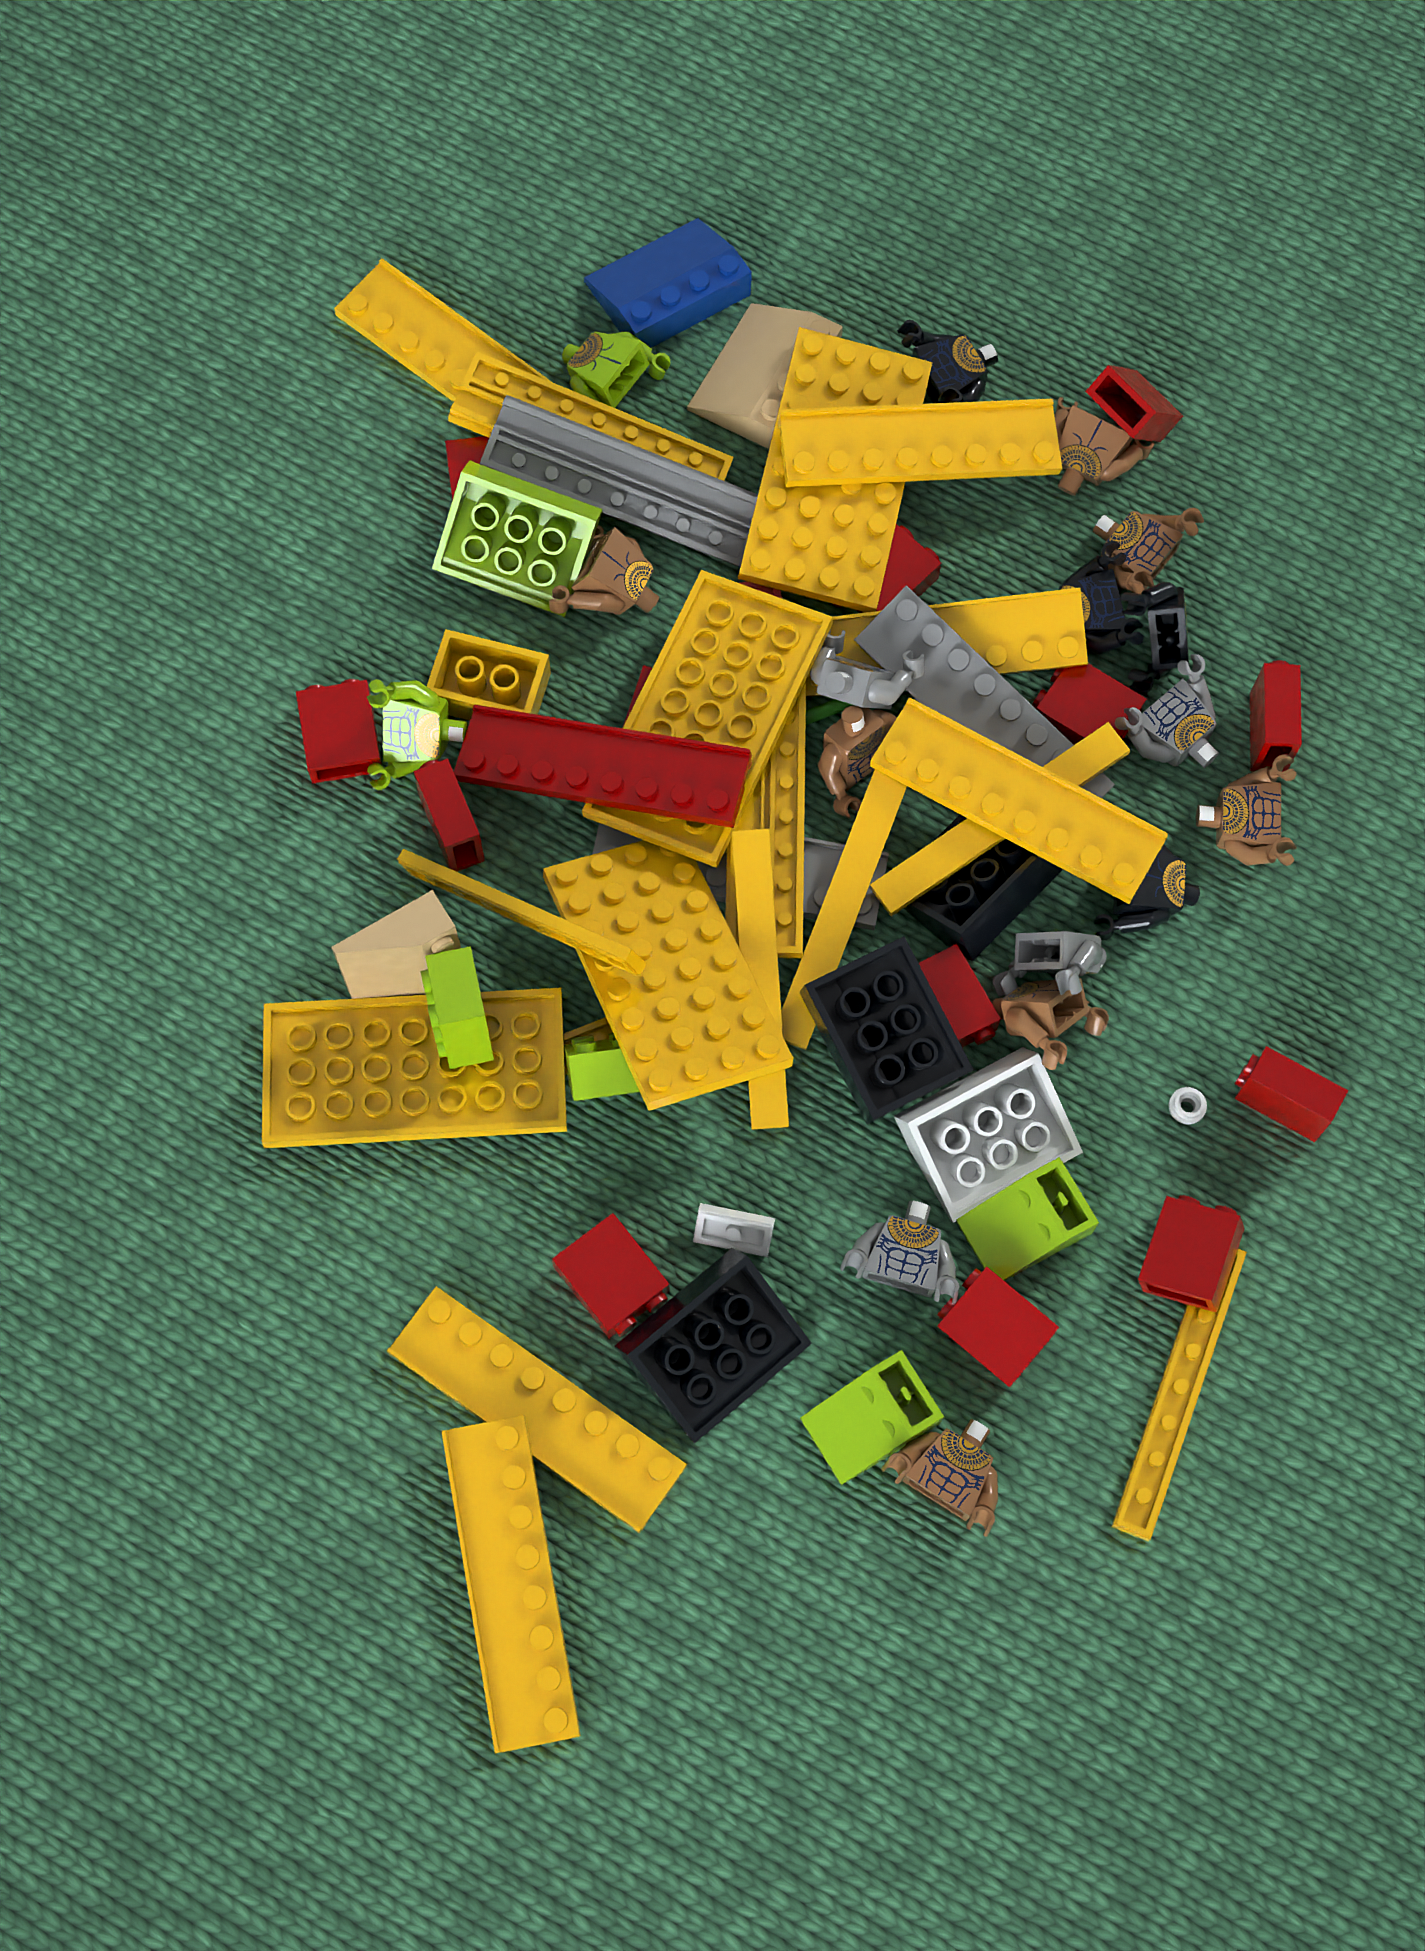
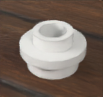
M1183 1087L1176 1090L1169 1100L1170 1114L1176 1121L1182 1124L1191 1125L1199 1122L1207 1110V1102L1203 1094L1191 1087ZM1181 1103H1191L1193 1111L1185 1112L1181 1108Z

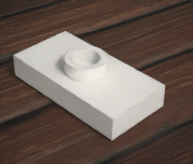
M700 1203L693 1242L725 1249L733 1248L739 1252L768 1257L775 1218Z

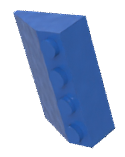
M697 218L584 277V282L619 332H630L652 348L750 296L752 272L731 244Z

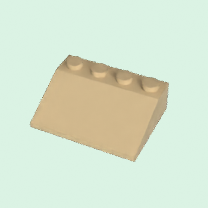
M751 303L688 404L687 410L769 449L799 327L842 338L843 326L813 312Z
M431 890L331 948L351 999L426 995L421 977V971L428 969L425 955L459 949L461 945L456 926L434 891Z

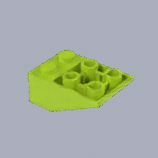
M1060 1157L1028 1173L956 1219L958 1226L982 1267L985 1269L987 1266L1004 1281L1091 1235L1099 1224Z
M900 1350L800 1417V1420L837 1480L843 1485L900 1450L908 1442L940 1425L944 1415L903 1351Z

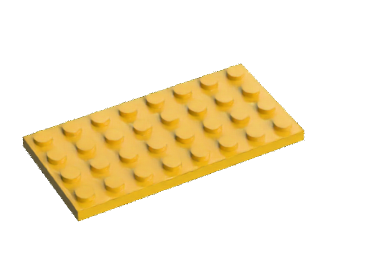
M799 327L737 579L863 612L876 611L905 482L786 487L778 416L783 409L923 404L932 362Z
M701 570L623 729L749 749L752 754L751 769H748L744 783L745 790L734 828L585 803L582 809L583 817L717 868L730 842L732 831H735L805 684L812 665L833 625V617Z
M642 840L543 868L544 881L561 918L633 949L647 964L641 975L636 976L576 949L648 1111L792 1067L793 1056L696 860Z
M543 988L480 992L494 1060L454 1069L449 1068L447 1056L439 1058L429 1017L426 995L264 1004L263 1147L280 1148L567 1132L562 989Z

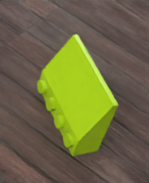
M469 461L461 471L432 569L552 612L549 608V600L554 599L552 591L556 586L562 585L569 590L570 594L574 593L571 587L585 563L603 509ZM567 611L557 615L565 617Z

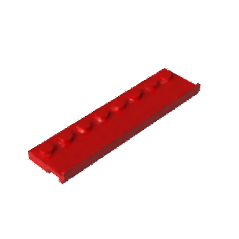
M473 705V713L454 769L455 777L459 782L734 828L745 790V779L748 769H751L752 754L747 748Z

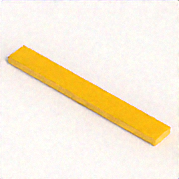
M1108 722L1044 765L1043 768L1082 787L1129 755L1130 749ZM967 818L872 882L870 889L889 915L893 916L1005 838Z
M874 769L781 1010L785 1042L804 1050L807 1049L816 1024L799 992L805 984L838 968L907 788L906 785Z
M769 829L732 831L739 949L783 1036ZM785 1069L748 1080L751 1130L789 1127Z
M403 849L397 858L398 863L413 877L631 974L640 976L647 965L633 949L406 849Z
M1237 1250L1217 1313L1186 1305L1111 1526L1115 1529L1146 1541L1151 1540L1247 1253L1246 1251Z

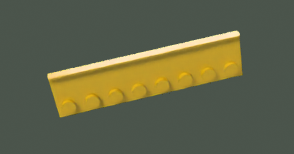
M383 258L334 308L337 317L453 402L457 397L475 351L550 381Z
M475 351L448 415L449 422L490 438L506 395H509L723 481L734 458L478 351Z
M1053 399L783 409L778 416V429H780L781 453L786 487L1059 475L1063 468L1053 409L1054 401Z
M1081 588L928 605L1000 675L1088 665ZM881 611L833 616L830 635L839 636L842 630L845 631L843 651L836 654V656H842L883 669L854 641ZM809 673L805 681L806 697L822 696L817 694L818 685L812 681Z
M806 682L735 831L769 829L778 958H802ZM731 837L727 846L725 921L739 947L733 843Z
M912 698L907 699L905 706L870 761V767L1127 904L1131 903L1168 837V833Z
M437 1286L391 1347L386 1350L391 1356L483 1422L525 1415L532 1457L638 1533L644 1529L655 1510L663 1502L687 1468L685 1462Z
M519 1415L442 1430L495 1754L580 1737L579 1721L525 1415Z

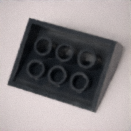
M959 815L937 838L967 818ZM1004 839L903 909L947 947L957 944L964 957L973 962L1063 869Z
M905 936L805 984L799 992L867 1125L974 1070Z
M731 1248L614 1347L640 1381L695 1444L812 1343L749 1257Z

